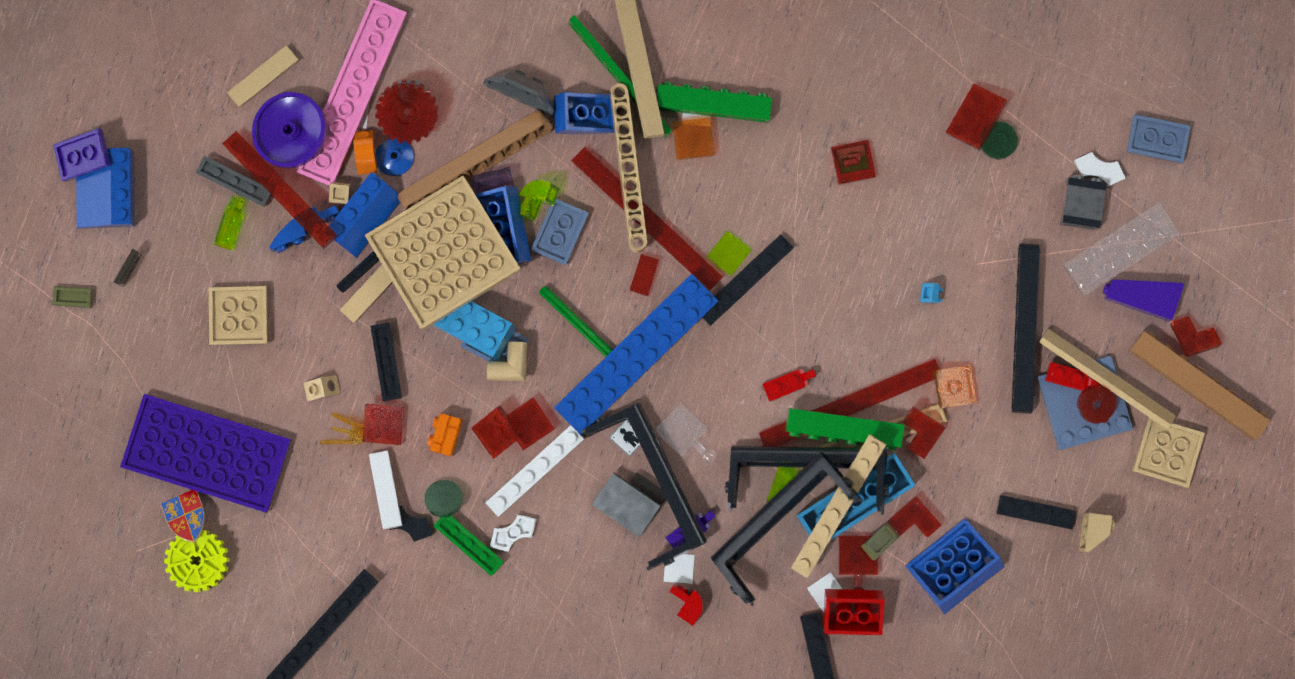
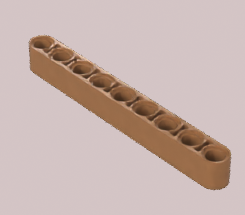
M543 111L533 112L402 190L398 194L399 202L404 210H407L461 176H464L468 182L547 135L552 130V124Z

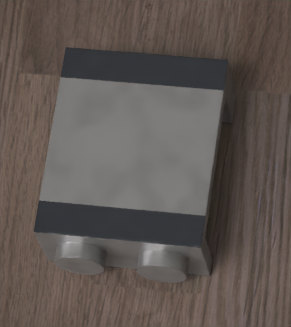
M1072 175V177L1066 179L1065 183L1067 184L1060 225L1099 230L1107 183H1103L1102 179L1098 178L1084 180L1082 176Z

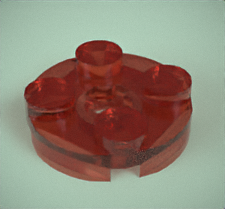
M1091 385L1092 387L1085 388L1079 394L1077 409H1079L1081 417L1090 423H1106L1115 411L1116 397L1108 388L1102 385ZM1099 399L1100 406L1094 409L1095 406L1092 403L1097 402Z

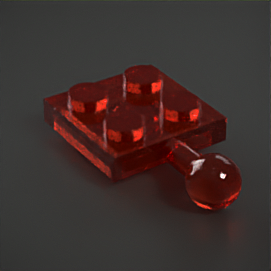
M839 536V575H854V588L852 590H864L862 588V575H878V558L873 561L861 547L871 536Z

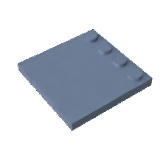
M1112 356L1095 360L1117 375ZM1046 374L1037 377L1058 451L1133 430L1125 400L1100 384L1099 389L1089 387L1088 391H1079L1046 382Z

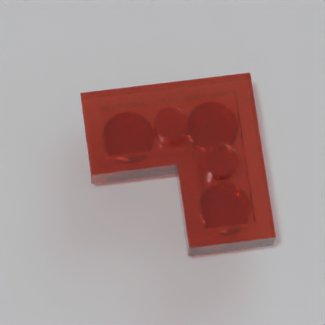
M1189 316L1172 321L1170 324L1186 358L1222 345L1214 327L1197 332Z
M912 406L902 421L917 432L907 448L925 459L946 428L914 406Z
M917 496L887 521L899 536L913 524L916 525L926 538L942 526Z

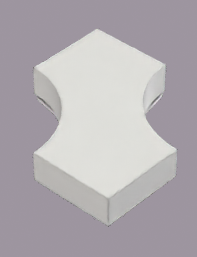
M1092 152L1074 160L1083 178L1092 176L1102 179L1104 183H1107V187L1125 179L1118 161L1113 163L1102 162Z
M518 514L510 526L503 529L494 528L490 547L509 552L512 544L518 539L524 537L532 538L537 519Z

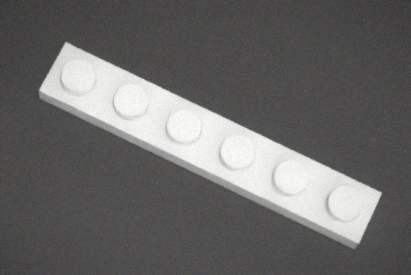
M570 425L494 494L486 504L498 517L502 515L584 440L582 436Z

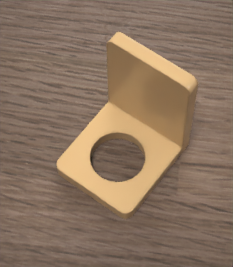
M337 376L321 377L304 383L307 401L340 394ZM328 381L334 384L333 391L329 390Z

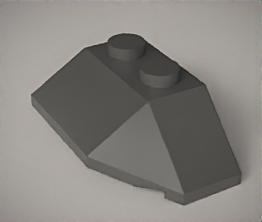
M517 69L515 72L508 70L484 79V86L538 111L541 110L551 117L554 116V109L545 85H542L543 81L534 77L531 80L525 77L526 74Z

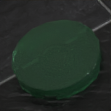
M998 121L987 125L980 134L979 143L981 150L986 156L991 159L1001 160L1013 154L1017 148L1018 138L1012 126Z
M439 480L427 488L424 502L432 515L440 518L450 517L453 513L460 510L463 503V495L459 486L454 482Z

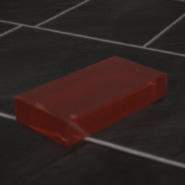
M641 254L629 291L648 297L659 263L658 259Z

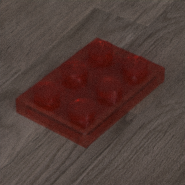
M973 84L947 128L946 134L980 151L1006 106L1007 99Z

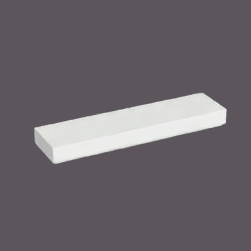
M389 451L369 454L383 530L403 526Z

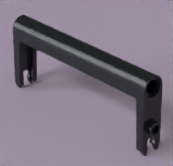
M638 403L608 418L605 416L595 420V424L583 429L581 432L583 435L586 434L587 437H590L628 420L686 540L684 544L649 561V566L646 567L649 571L662 564L668 566L674 563V558L708 541L641 403Z
M731 446L729 482L726 481L725 492L728 493L727 506L729 511L737 508L740 468L743 466L804 468L820 452H823L837 468L849 469L861 448ZM885 448L873 469H877L876 507L877 512H881V515H884L885 497L889 496V485H886L887 451Z
M820 452L711 556L714 564L730 583L731 591L735 595H739L745 604L749 603L753 606L755 597L734 570L733 565L824 478L829 475L850 501L853 499L856 503L859 501L863 502V499L852 487L854 483L847 476L844 477L831 459L823 452Z

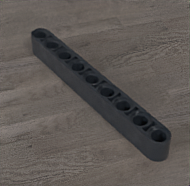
M1019 243L1012 413L1032 414L1039 244Z

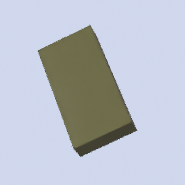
M54 286L52 305L92 308L93 289Z
M886 522L861 547L874 561L900 536Z

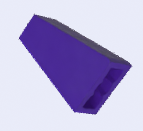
M1113 279L1105 284L1103 294H1105L1104 300L1169 322L1173 320L1184 284Z

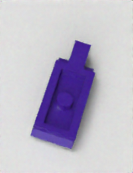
M712 511L704 516L701 513L695 515L703 533L711 527L708 522L716 517ZM680 527L665 537L673 549L686 542Z

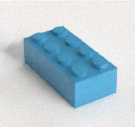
M472 301L432 325L497 361L516 329L511 322Z

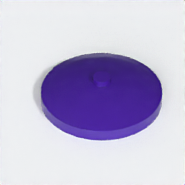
M297 92L281 93L267 100L258 110L252 125V139L258 153L272 165L281 168H295L311 161L320 152L327 135V122L320 106L308 96Z

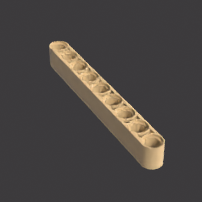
M618 83L611 89L610 101L628 244L632 252L641 253L647 245V236L627 87L622 83ZM621 90L624 96L621 98L616 97L614 92ZM624 109L627 114L619 116L616 111ZM621 127H625L628 129L629 133L626 135H622L619 132V129ZM629 146L631 152L623 153L621 147ZM630 164L634 170L626 172L623 166ZM633 183L636 189L629 191L626 188V184ZM636 202L638 208L632 210L628 207V203ZM633 220H637L640 222L641 226L639 228H633L630 222ZM640 239L643 242V246L635 247L633 240Z

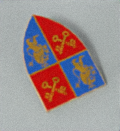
M189 490L161 503L168 526L175 535L185 541L196 543L204 526L205 514L198 491Z

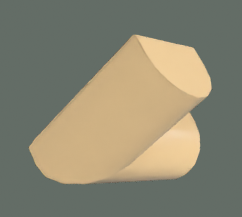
M508 342L507 362H487V381L526 382L527 343Z

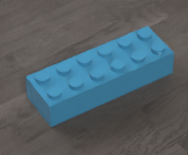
M895 453L887 457L886 485H889V496L885 497V505L916 486ZM877 469L871 470L858 492L863 502L859 501L856 503L853 501L831 540L877 511ZM836 490L796 515L808 536L811 535Z

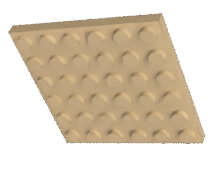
M464 176L459 177L365 235L422 331L522 271Z

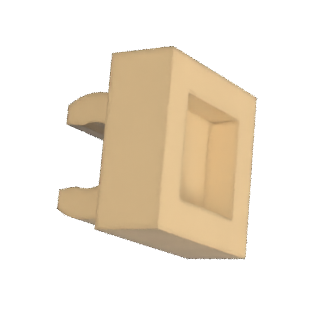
M331 182L329 202L347 204L349 201L350 184Z

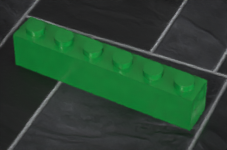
M670 82L658 84L657 103L661 111L769 123L772 97H768V94L757 93V96L749 95L747 91L730 93L731 90L729 89L713 91L711 90L712 88L705 86L696 89L688 84H682L681 87L674 86V83Z
M788 408L785 431L789 432V436L800 437L801 434H808L810 439L819 440L820 436L827 437V441L839 442V439L846 440V444L858 445V442L865 443L868 436L872 435L887 444L885 449L896 451V447L901 448L904 424Z

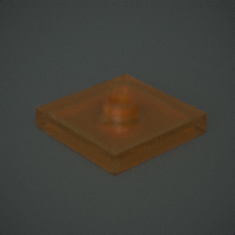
M710 118L672 122L676 160L714 156Z
M970 365L933 371L939 409L977 403Z

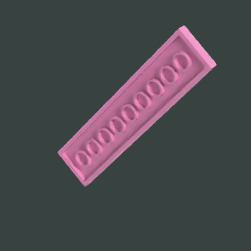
M370 0L323 110L327 122V135L324 145L311 161L299 166L297 173L330 186L331 182L336 181L354 135L358 130L407 16V12L378 0Z

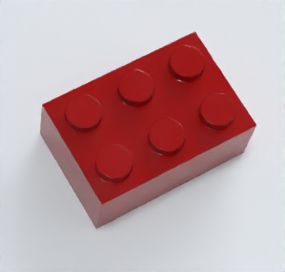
M825 589L823 611L824 634L883 635L885 602L883 590Z

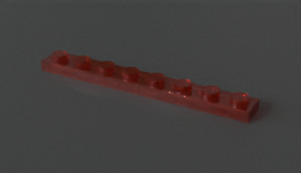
M237 131L222 143L323 249L338 237Z

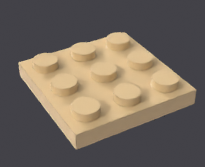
M267 286L209 287V345L268 344Z
M1148 417L1132 471L1189 488L1205 433L1172 423L1169 429H1166Z

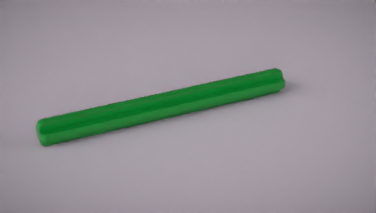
M544 286L539 291V294L605 357L613 350L547 286Z

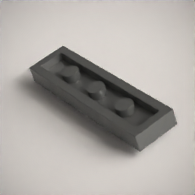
M206 156L203 157L196 171L198 175L264 208L273 192L272 189Z

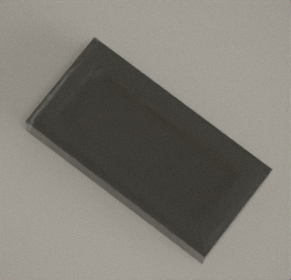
M134 249L131 250L114 283L122 287L125 286L142 256L141 253Z
M638 472L635 474L630 484L662 505L666 499L662 489Z

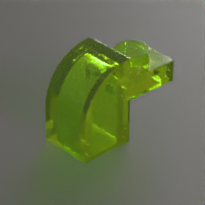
M535 180L526 184L519 194L525 198L521 205L520 215L528 220L535 221L540 204L554 206L560 188L553 183L542 180Z

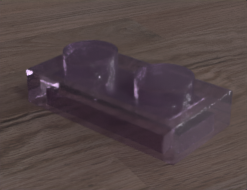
M510 167L472 175L477 194L503 186H514Z

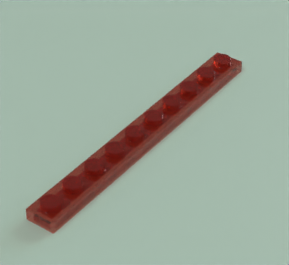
M583 147L571 162L624 211L621 181ZM642 201L646 232L689 273H692L705 288L711 291L723 276ZM629 202L628 207L635 210L638 208V204L636 202ZM634 220L639 226H641L639 221Z
M933 359L812 411L850 416L942 377L936 360ZM786 422L758 433L763 446H779L798 437L789 436V432L785 431Z

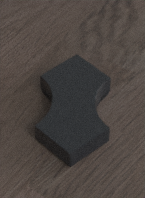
M402 505L399 506L403 526L389 530H404L412 537L414 542L432 536L426 517H412L405 512Z

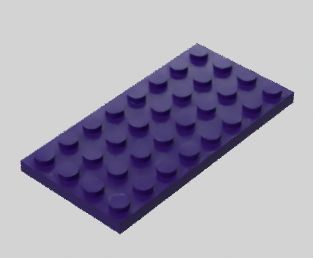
M144 394L120 467L268 513L291 439Z

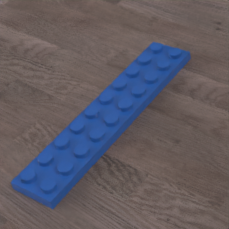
M691 273L589 372L554 409L582 435L581 431L591 426L595 420L695 325L718 300Z

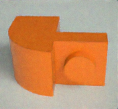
M373 130L356 132L353 142L358 175L370 174L371 172L377 173Z

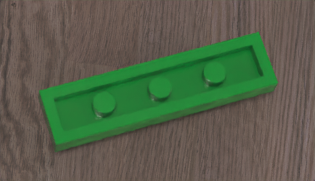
M445 512L434 524L438 531L491 577L504 563L501 558L448 512Z

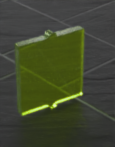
M726 231L707 255V258L715 263L718 269L721 268L732 276L751 252V249L742 243L740 238L737 239Z

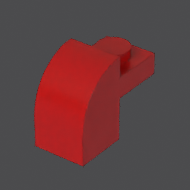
M679 584L677 587L673 585L669 592L685 602L677 616L694 626L703 608L700 595L694 589L690 595H687V589Z

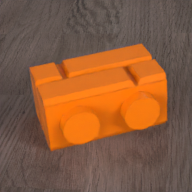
M441 413L439 417L435 416L432 425L435 428L434 435L429 436L427 446L430 447L429 450L453 457L463 420Z

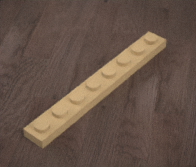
M872 435L868 436L845 475L854 483L852 487L857 493L887 445ZM839 487L791 569L806 578L811 574L854 501L853 499L850 501Z

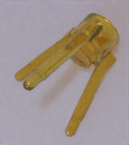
M333 412L331 413V416L353 426L351 430L334 426L331 429L349 434V439L352 440H321L320 444H353L357 446L359 443L364 444L367 429L363 428V425Z

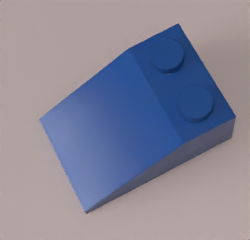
M563 92L554 96L555 134L615 133L610 95Z

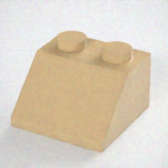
M1093 513L1083 514L1079 552H1090L1110 536L1115 526L1112 516Z

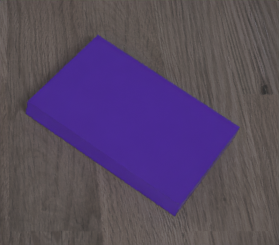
M100 128L53 145L61 181L66 182L111 166L103 130Z

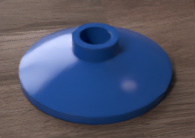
M387 139L377 149V164L388 175H402L413 164V149L403 139ZM397 153L398 157L396 159H392L391 154Z

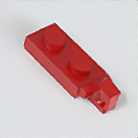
M1052 362L1049 363L1045 378L1046 382L1079 391H1088L1089 387L1099 389L1100 383L1091 379L1090 376L1081 370Z
M803 369L795 370L762 384L769 402L805 388V386L809 385L807 380L816 377L814 369L805 373Z

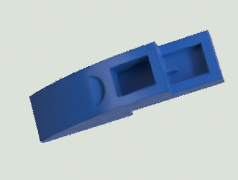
M314 206L299 214L277 234L269 246L271 251L281 253L287 250V246L291 244L296 246L305 242V238L308 237L306 230H315L320 227L319 224L325 221L331 223L339 214L338 208L333 206L318 212Z

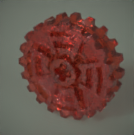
M405 79L400 84L396 81L393 82L391 87L387 86L384 93L380 94L379 101H377L375 107L377 109L375 118L379 119L378 127H383L382 133L384 135L389 134V139L392 141L395 138L398 139V143L401 144L403 141H407L408 144H412L413 140L419 142L422 136L426 138L429 135V130L432 131L434 129V122H437L438 114H436L438 112V105H435L436 97H431L432 91L430 89L425 90L422 83L417 85L415 80L407 83ZM406 108L410 110L408 115L404 114Z

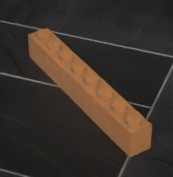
M1144 331L1140 333L1128 350L1129 353L1251 440L1259 439L1271 422L1267 419L1268 416L1264 412L1251 408L1252 404L1243 398L1241 400L1235 396L1236 393L1228 387L1226 389L1219 385L1220 381L1213 376L1209 378L1204 374L1205 371L1201 367L1188 363L1189 359L1180 353L1177 355L1172 351L1173 348L1165 342L1162 344L1156 340L1158 337L1152 332L1148 331L1146 333Z

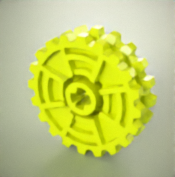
M208 530L201 532L196 543L188 542L175 536L176 541H171L169 543L171 546L170 550L165 552L168 558L164 559V563L168 564V567L165 569L166 573L171 574L169 579L176 581V586L179 588L184 586L185 591L193 589L194 592H201V589L207 591L210 590V586L216 587L218 580L225 578L223 575L224 571L229 569L226 566V563L230 562V558L226 557L229 551L228 548H223L224 541L217 540L218 535H210ZM200 557L201 560L199 562L201 563L194 564L193 561H195V559L193 558Z

